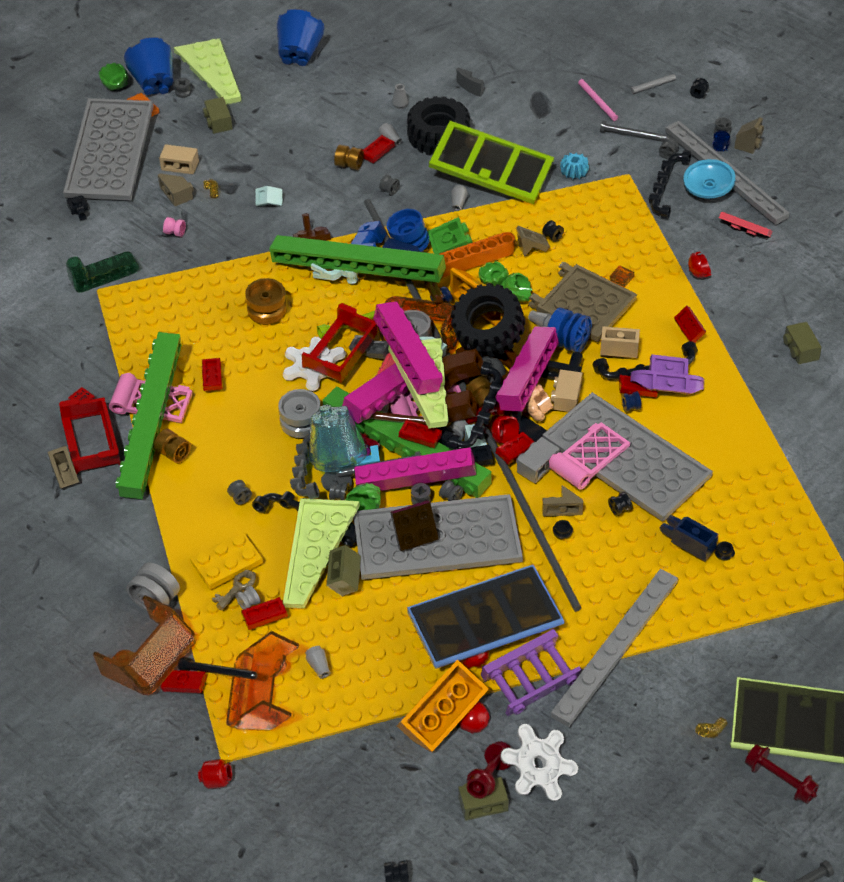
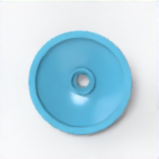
M706 159L695 162L684 173L686 189L691 194L700 198L713 199L727 194L735 184L734 170L727 163L720 160Z

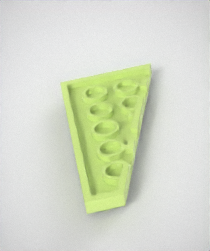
M220 38L173 47L174 53L179 55L184 63L186 62L190 69L202 81H205L210 89L212 88L219 98L223 97L226 104L241 102V95Z
M441 338L420 340L443 376L438 392L420 395L417 394L389 346L388 350L428 428L447 426L448 413L445 401L446 390L444 389L445 376L444 364L442 362Z
M300 498L283 599L284 607L305 608L328 566L330 550L337 548L360 507L359 501Z

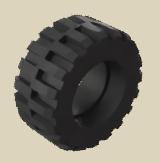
M445 96L424 98L423 101L420 100L416 105H413L408 112V140L419 152H425L426 155L431 156V154H434L449 121L470 127V113L461 102H456L453 98L448 99ZM454 129L441 155L447 156L450 153L458 152V149L461 150L465 146V140L470 134Z
M481 284L477 285L475 289L470 288L467 290L465 295L462 294L459 297L460 301L455 302L454 310L451 312V324L458 341L465 350L476 349L481 357H485V355L495 357V354L499 353L501 355L505 353V350H511L514 347L513 344L518 343L521 339L520 335L525 330L524 313L518 298L510 289H504L499 284H496V286H493V284L482 286ZM497 311L504 314L502 320L490 329L480 330L473 327L475 320L486 312Z

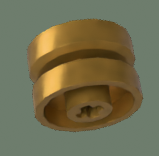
M261 278L248 285L245 290L247 313L250 319L260 324H272L285 316L287 308L285 288L282 283L271 278Z

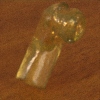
M213 179L204 180V188H210V197L218 198L217 182Z
M719 717L714 724H697L695 730L702 737L716 738L728 723L724 718Z

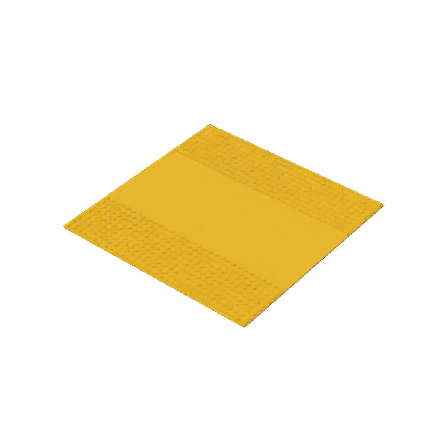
M629 174L542 192L538 194L534 204L515 198L423 218L425 227L429 231L459 217L462 223H466L469 232L466 234L471 236L473 242L504 232L513 233L515 235V252L512 255L491 261V263L495 261L500 262L507 268L509 275L521 273L526 276L528 281L531 282V295L536 293L540 297L545 298L564 278L558 274L561 270L559 265L562 262H566L572 267L577 264L611 282H614L612 278L619 271L632 276V279L626 285H618L636 293L637 298L612 327L640 329L637 358L600 355L601 339L596 342L589 338L587 345L580 352L583 355L580 367H582V385L578 404L593 392L713 471L712 477L671 515L681 520L684 517H689L718 533L717 545L723 541L731 543L735 555L730 557L729 560H722L716 557L714 551L706 561H703L671 542L672 538L662 533L659 528L663 523L668 524L667 520L661 521L632 500V509L630 511H623L621 515L615 516L609 507L608 499L612 496L617 497L620 492L595 475L590 479L585 488L579 490L552 469L536 483H533L517 473V460L508 465L581 605L579 611L573 610L491 451L493 464L483 466L491 471V485L480 497L511 495L523 562L364 580L361 579V572L359 571L358 591L344 596L339 595L326 586L327 566L305 608L285 607L287 617L248 630L241 614L243 609L240 607L236 596L223 610L217 608L218 602L212 601V598H215V594L225 596L233 587L234 578L210 590L191 564L190 558L244 532L263 558V564L250 570L256 573V580L252 587L260 598V604L278 597L281 598L283 603L298 511L290 506L284 508L279 502L269 501L270 506L264 513H259L253 508L252 502L257 496H264L268 493L283 495L286 491L291 492L295 496L294 500L300 502V498L309 499L308 496L302 497L297 495L290 484V479L294 478L292 468L296 467L294 456L298 455L296 445L302 443L304 438L291 437L283 432L280 426L278 406L281 397L295 389L308 390L306 388L307 381L302 377L293 380H285L283 378L285 368L294 364L292 360L285 357L286 349L288 347H295L300 350L303 347H309L311 339L319 337L317 326L322 324L331 326L337 319V307L340 303L356 308L357 314L360 315L375 311L377 304L396 301L404 311L419 309L403 278L358 273V281L355 284H349L347 277L344 276L334 281L313 278L312 273L314 270L311 267L272 262L270 252L97 290L119 378L122 374L131 373L138 380L145 381V369L149 368V354H153L152 343L153 339H157L158 332L180 334L182 346L172 386L190 387L192 396L182 423L163 419L160 432L164 429L172 430L178 436L189 441L191 449L188 456L180 463L173 462L167 456L155 450L147 483L171 574L176 578L180 586L177 597L194 661L251 670L258 674L257 678L253 680L205 672L207 678L202 691L220 759L228 763L406 716L454 664L451 663L437 669L434 668L407 613V607L530 565L535 566L549 594L554 599L564 619V624L491 649L489 659L480 668H469L468 670L489 688L484 695L502 690L495 680L489 679L486 682L481 677L483 666L552 629L558 634L555 648L569 669L573 670L578 666L584 669L660 569L676 576L678 583L621 659L844 600V561ZM552 220L556 222L557 226L560 225L564 228V233L557 242L551 241L550 237H545L550 246L546 252L532 247L527 255L523 256L518 244L517 226L542 234L544 225ZM357 233L331 238V240L327 241L351 244ZM384 241L382 243H376V246L383 247L385 243ZM430 242L422 252L434 254ZM485 264L464 271L480 281L478 272L480 267L485 266ZM620 274L615 277L616 281H619V283L627 282L626 274ZM450 275L441 278L440 282L437 283L439 288L445 286L450 291ZM261 278L275 279L282 283L285 288L287 312L281 320L272 324L256 323L250 319L247 313L245 290L249 284ZM411 279L439 334L447 345L450 355L456 354V350L462 346L458 340L457 342L455 341L456 334L454 332L451 333L453 338H450L452 343L456 342L455 347H453L448 337L449 333L443 331V325L449 318V315H451L452 310H454L455 302L459 301L452 297L451 303H445L442 308L438 309L431 301L430 292L425 282ZM530 299L526 302H519L524 313L525 330L520 335L521 339L519 342L513 344L514 347L512 349L518 356L534 326L539 327L528 319L529 313L537 309L529 306V303L532 301ZM686 305L689 306L706 330V333L695 343L698 351L695 354L694 361L688 365V375L703 377L704 390L688 395L658 391L657 397L640 395L641 410L631 409L629 412H625L621 399L623 393L619 391V379H607L601 376L600 373H596L592 365L593 362L599 358H605L609 366L607 371L616 372L620 368L632 369L639 364L648 366L650 365V356L652 354L687 358V356H684L681 347L689 342L674 317ZM479 316L473 324L474 328L480 330L490 329L495 326L482 316ZM377 326V335L373 340L386 341ZM352 327L337 332L327 348L331 350L336 347H342L346 351V357L337 361L336 365L341 366L351 353L349 346L355 335H364V332ZM556 347L549 361L569 364L573 352L572 350H566L564 347ZM362 355L342 383H339V380L325 377L320 380V387L312 391L320 400L321 425L326 427L328 433L327 440L318 441L316 438L310 443L311 453L308 454L309 464L306 466L308 475L304 479L306 484L313 482L317 484L319 497L315 499L330 500V490L324 489L321 478L325 474L324 467L328 461L335 459L340 461L341 464L357 466V456L345 454L343 451L345 443L351 438L347 430H352L350 427L323 413L322 400L336 386L348 393L353 392L376 376L384 359ZM202 359H221L222 390H203ZM504 365L506 373L509 372L510 369ZM540 377L537 385H542V388L551 400L552 390H556L554 388V380ZM469 378L463 379L467 386L470 383ZM447 392V395L454 394L456 392ZM181 394L175 396L178 402L186 397V395ZM172 399L168 400L166 407L175 404ZM178 408L169 411L171 415L179 416L180 414ZM550 409L545 413V419L541 422L535 421L530 414L522 412V415L544 429L549 430L568 412ZM418 410L417 416L419 417L422 416L420 410ZM511 411L505 412L504 415L508 416ZM129 413L132 423L134 413ZM499 415L491 416L489 425H487L490 432L492 423L495 419H497V417H499ZM381 444L379 445L381 447L378 450L380 461L401 458L399 454L389 451ZM355 475L351 477L352 487L349 489V492L356 487ZM236 480L244 481L246 487L252 492L251 498L242 505H237L233 497L227 492L229 485ZM445 480L425 483L430 487V503L448 501L447 498L443 499L439 496L440 488L446 482ZM413 486L380 491L381 505L379 508L413 505L411 502V488ZM561 486H564L583 499L582 515L543 516V498L561 497ZM463 491V494L459 500L471 499L476 497L468 495ZM559 520H566L573 527V533L567 539L557 538L553 534V526ZM357 541L352 547H349L356 553H358ZM340 542V544L338 545V547H341V546H343L344 544H343L342 542ZM242 577L238 582L244 585L250 579ZM529 578L501 587L510 607L511 586L532 584ZM492 591L480 594L483 604L471 607L467 599L458 602L469 625H480L479 609L481 607H490L492 609V624H497V639L513 634ZM449 605L419 615L440 659L456 654L460 644L435 645L434 626H458ZM550 615L545 617L516 618L522 630L552 620ZM314 646H320L321 649L325 650L331 673L323 679L318 677L317 673L305 659L306 651ZM543 650L538 653L537 657L551 677L563 674L548 651L545 652ZM526 659L520 663L519 666L531 683L543 680L530 661ZM508 669L502 672V676L510 688L522 685L513 670L510 671Z

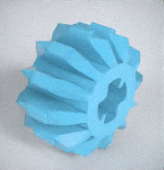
M577 152L564 155L560 163L562 175H566V178L571 177L572 180L574 178L580 180L581 177L586 176L589 170L587 157H584L583 154L578 155Z

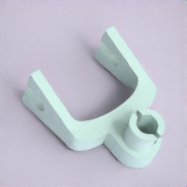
M314 263L311 264V269L314 270L312 273L313 278L334 281L344 276L347 277L349 284H355L358 281L357 272L335 269L327 271Z

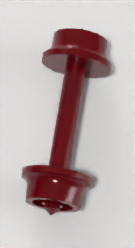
M498 741L485 749L484 757L488 765L484 770H472L467 776L466 787L470 795L475 798H484L495 790L496 784L492 773L495 769L505 770L510 766V764H504L501 760V752L506 748H511L507 743Z
M756 744L748 751L745 763L752 768L751 771L753 773H756L763 766L797 789L794 796L795 801L800 800L808 804L813 798L817 797L816 792L818 791L819 784L812 779L811 775H808L801 782L767 759L770 753V748L768 747L763 748Z

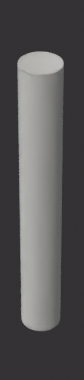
M671 74L632 87L631 93L634 94L674 81L676 76Z

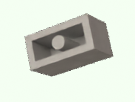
M541 437L537 442H533L524 454L519 455L516 461L517 473L536 483L550 470L549 460L553 454L560 452V448Z

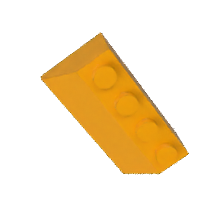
M455 268L450 269V292L452 297L460 301L459 297L462 294L465 295L470 288L475 289L477 285L481 284L486 286V284H483L465 271ZM490 311L480 316L496 326L502 320L504 314Z
M456 660L401 720L397 727L413 742L433 752L489 688L459 660Z

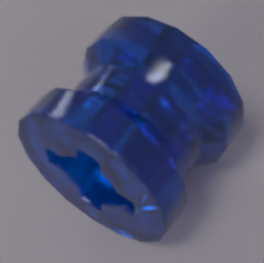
M726 131L715 132L712 144L713 149L719 152L728 150L730 134Z

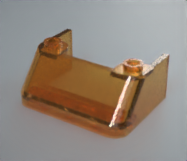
M392 296L385 301V303L397 301L404 311L419 310L426 313L430 320L444 322L440 332L443 343L447 345L446 351L450 350L456 337L451 324V312L454 310V304L445 302L435 303L429 300ZM377 326L381 341H386L382 332Z
M144 595L142 599L150 619L159 624L135 653L130 650H121L110 659L95 651L93 656L101 675L140 694L149 695L158 689L178 665L179 660L185 657L195 645L196 636L194 631L170 606Z
M270 631L238 655L234 668L255 671L258 676L254 680L232 676L226 720L228 726L234 729L272 730L291 717L290 712L272 704L275 677L284 672L287 666L286 656L299 648L298 643Z

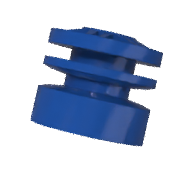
M403 209L394 213L388 219L387 230L392 239L418 246L419 252H422L430 242L429 234L419 211Z
M557 308L549 320L548 327L556 328L559 342L557 347H564L568 351L572 350V352H581L589 340L592 320L590 316L580 313L574 314L571 310Z

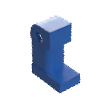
M380 221L367 222L359 228L351 244L377 247L376 243H382L387 234Z

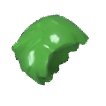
M113 62L112 64H106V67H101L99 77L107 89L116 90L128 85V74L121 64Z
M495 261L494 263L487 262L485 266L480 267L478 275L483 284H493V286H496V284L501 285L509 276L507 268L500 262Z
M521 273L510 274L501 285L504 289H510L516 295L519 302L529 301L530 292L532 291L530 287L531 282Z
M372 483L359 484L347 494L345 501H359L360 507L358 511L378 509L381 505L380 488Z

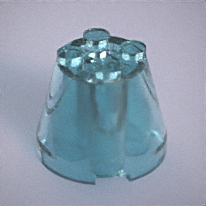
M321 406L319 408L320 411L311 416L310 462L316 470L324 472L341 471L340 467L350 464L358 465L366 458L367 447L348 411V407Z

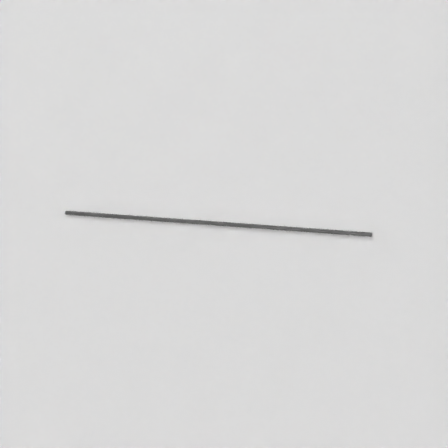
M366 199L364 204L373 221L381 222L370 199ZM384 228V230H385V232H386V234H387V235L385 236L384 240H383L384 243H385V242L387 241V239L390 238V237H389V235H388L386 229ZM403 278L419 311L429 316L433 337L436 339L441 338L444 343L413 281ZM446 349V355H445V356H448V355H450V353H449L448 349ZM463 379L456 382L461 392L466 391V384ZM484 424V436L573 610L579 611L581 609L580 603L507 463L495 453L498 445L492 438L487 424Z

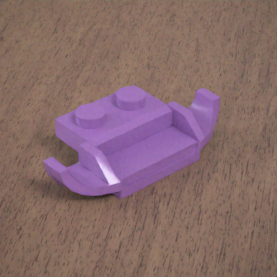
M652 354L650 356L649 370L631 372V382H637L650 391L657 390L688 395L704 390L703 377L688 375L687 358Z

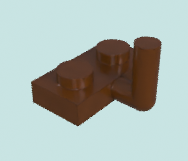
M302 214L304 230L293 234V237L323 241L331 240L327 227L320 226L311 230L309 214Z

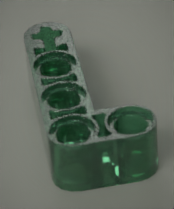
M127 251L84 266L79 257L74 256L67 260L66 268L73 287L77 292L82 293L136 273L139 270V264L133 254Z

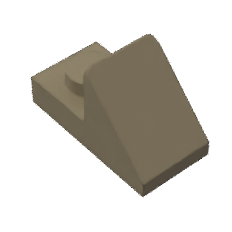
M517 226L518 244L523 256H526L532 247L545 252L549 249L550 246L544 235Z
M66 446L47 452L52 471L55 473L60 489L79 483Z
M561 486V497L543 498V516L582 515L583 499L564 486Z

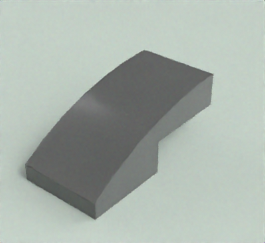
M457 68V83L466 91L481 97L484 93V81L472 77V72Z
M355 335L349 346L350 351L354 349L363 335ZM373 340L362 355L385 359L389 353V344L387 341Z

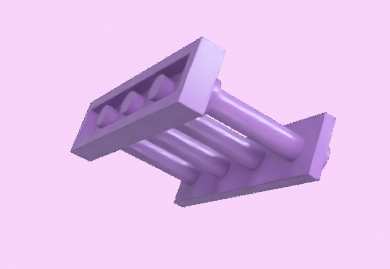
M554 629L483 666L481 671L483 680L485 682L489 679L495 680L510 702L506 710L507 716L523 712L526 706L566 684L568 686L572 685L578 678L581 668L578 666L570 670L555 648L558 634ZM543 650L545 652L548 651L563 673L562 676L555 680L551 678L537 657L538 653ZM526 659L533 664L545 682L544 686L536 690L519 666ZM508 669L510 671L513 670L528 694L517 699L503 678L502 672Z

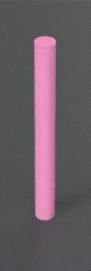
M583 79L578 81V84L613 121H616L618 116Z

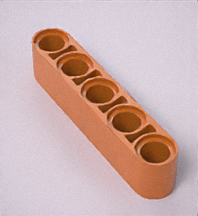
M504 232L440 253L444 255L446 266L442 277L449 276L450 269L452 268L464 271L512 255L515 252V235L511 232Z

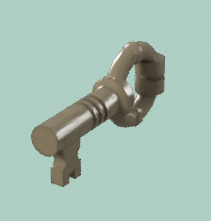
M245 570L236 575L233 580V587L225 596L215 594V598H212L213 602H218L217 608L223 610L232 601L236 593L242 592L246 587L254 585L256 573ZM242 577L250 579L244 585L238 582Z

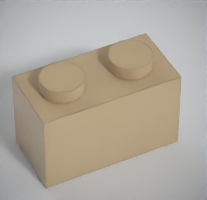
M166 144L159 157L161 170L194 174L199 162L197 148Z
M603 326L600 355L637 358L640 329Z
M560 369L559 377L554 379V388L556 390H552L551 402H554L553 410L570 412L578 405L582 385V372Z

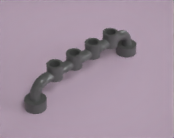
M324 425L315 427L314 432L309 433L302 443L296 445L298 455L294 456L296 467L292 468L294 478L290 479V484L297 495L302 497L308 496L309 499L319 497L317 484L315 482L306 484L304 479L308 475L306 466L309 464L308 454L311 453L310 443L316 438L318 441L328 439V433Z

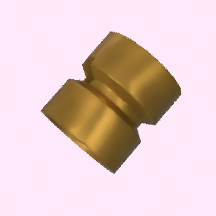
M339 144L334 157L335 166L346 167L348 165L350 169L359 170L363 162V149L355 147L350 149L349 146Z
M483 376L475 378L466 386V390H470L477 400V408L483 407L484 399L488 395L491 385L489 380Z
M164 429L157 435L154 448L173 462L180 463L188 456L191 444L172 430Z

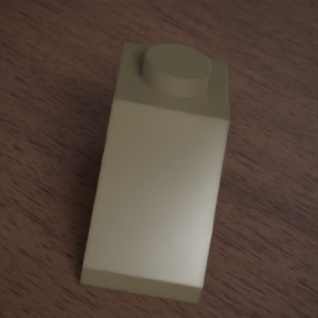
M158 174L159 187L174 206L193 199V186L184 177Z

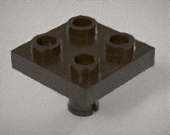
M429 500L390 512L400 551L439 540Z

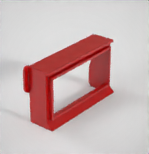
M340 303L337 307V319L310 354L302 353V368H311L342 383L376 337V322L357 314L356 308ZM343 324L365 333L341 366L319 359V356Z
M105 398L82 402L79 399L61 401L59 403L61 420L76 474L83 470L118 463L120 465L119 450ZM101 415L110 450L80 457L71 420Z

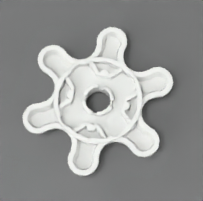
M313 337L309 347H303L300 350L295 347H288L286 349L285 357L292 360L294 364L285 368L283 372L285 380L302 377L307 381L306 388L310 391H315L320 387V380L329 377L311 368H302V353L310 354L321 340L319 337ZM326 347L319 356V359L335 364L346 357V351L342 347H336L331 350Z
M522 724L519 726L517 733L521 741V748L517 750L511 748L504 749L501 752V760L504 764L515 766L516 770L520 773V778L515 783V791L518 794L526 795L533 786H537L544 790L549 800L556 801L562 796V791L558 785V777L560 775L574 776L578 772V766L573 760H566L559 754V747L564 741V736L560 731L552 730L546 739H539L535 736L530 725ZM534 758H539L542 761V768L535 767Z

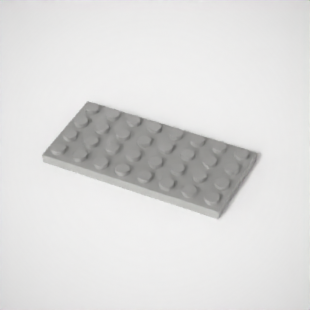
M88 98L63 191L64 197L83 196L89 199L111 200L132 199L153 110V101Z
M593 392L542 436L559 447L560 452L563 453L586 435L588 428L593 424L602 422L628 440L630 447L620 453L619 456L614 458L595 476L618 492L627 493L630 500L661 521L667 519L709 480L713 473L712 470ZM601 429L596 436L607 437V434ZM592 441L583 444L584 447H595ZM619 441L611 442V447H620L622 445ZM597 442V447H608V442ZM595 452L584 453V458H596ZM598 452V458L609 456V452ZM571 453V456L574 458H582L581 453ZM585 463V466L592 470L596 463Z
M510 494L431 503L439 540L400 551L398 548L390 512L410 505L360 510L354 516L358 554L361 555L360 572L362 580L523 562Z

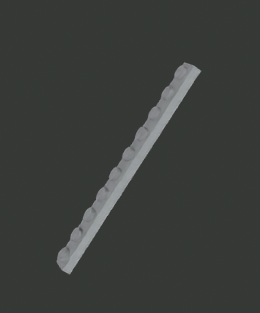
M680 121L666 127L665 132L672 136L686 150L691 151V154L699 161L715 159L731 166L735 172V184L732 189L775 225L789 218L787 210Z
M662 569L657 572L552 710L551 718L570 727L678 583L676 576Z

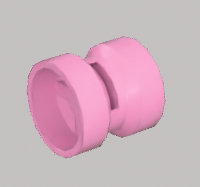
M171 217L165 219L163 225L164 234H175L178 237L184 235L186 229L185 220L178 219L176 221Z

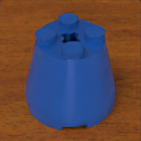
M299 9L287 10V13L279 15L277 21L278 53L284 64L297 63L300 66L307 65L324 34V24L321 19L317 20L310 15V12Z
M145 38L140 40V43L134 47H129L124 54V62L146 95L168 93L169 88L173 84V57L170 45L161 38Z

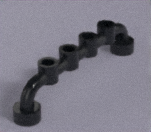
M683 150V153H676L670 156L668 161H662L661 170L663 171H659L657 175V181L660 182H654L653 192L655 193H650L649 195L652 211L660 214L662 219H669L671 206L663 205L660 208L658 204L661 202V196L665 191L666 182L669 181V174L673 170L674 162L681 160L682 164H689L691 151Z
M692 341L683 344L681 347L684 356H687L688 365L694 361L695 354L698 351L695 342ZM599 358L592 364L594 371L607 379H619L620 375L631 376L633 371L649 370L650 365L639 364L632 369L620 368L616 372L607 371L609 366L605 358Z
M484 361L481 368L480 376L488 378L492 375L494 381H492L489 393L484 399L483 407L478 413L475 426L472 427L470 438L467 441H461V436L453 434L449 443L450 450L469 448L476 443L477 439L482 440L484 437L485 428H482L483 424L489 425L491 414L488 412L490 409L495 410L497 406L495 396L503 385L501 384V373L492 367V363Z
M286 491L283 495L268 493L264 496H257L252 502V506L257 512L264 513L270 506L269 501H276L284 508L290 506L298 511L300 502L294 500L295 496L291 492ZM352 522L341 540L348 547H352L357 541L355 525Z

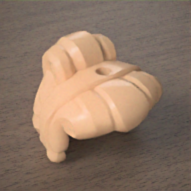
M541 384L535 386L522 411L525 414H530L538 422L543 421L545 413L553 409V404H551V400Z

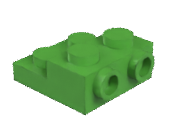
M459 217L427 231L434 254H440L473 243L471 236L466 234L469 232L466 223H462Z

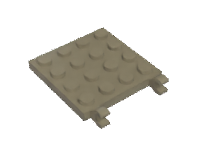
M562 262L559 265L561 270L558 274L564 278L545 298L533 293L529 297L532 300L529 306L537 308V312L553 314L557 308L571 310L574 314L580 313L590 316L592 329L589 338L598 342L602 338V327H612L636 300L637 294L577 264L572 267L568 263Z

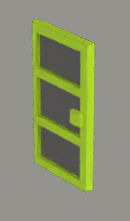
M449 121L428 167L534 204L554 161V157Z

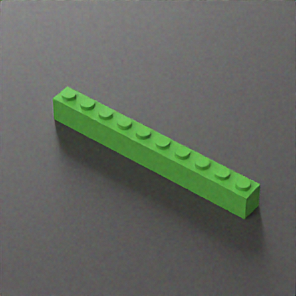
M281 235L275 237L269 248L272 262L311 267V264L314 263L321 268L437 283L440 282L446 270L444 255Z
M158 332L157 339H153V354H149V368L145 369L144 378L146 380L145 383H142L140 390L142 396L141 399L138 398L136 409L138 411L137 414L133 415V429L129 430V445L125 446V460L121 461L120 464L121 476L116 479V488L119 490L120 497L143 499L155 453L154 442L160 433L182 346L180 334Z
M337 386L322 400L323 413L328 417L338 420L345 426L356 427L362 434L366 433L369 435L368 438L374 439L389 451H393L401 457L415 455L417 451H420L421 456L451 451L439 442L435 448L400 438L399 431L404 424L403 422L365 419L359 424L341 412L344 397L350 393ZM475 463L476 475L449 479L454 482L455 486H461L466 494L479 498L491 485V471Z

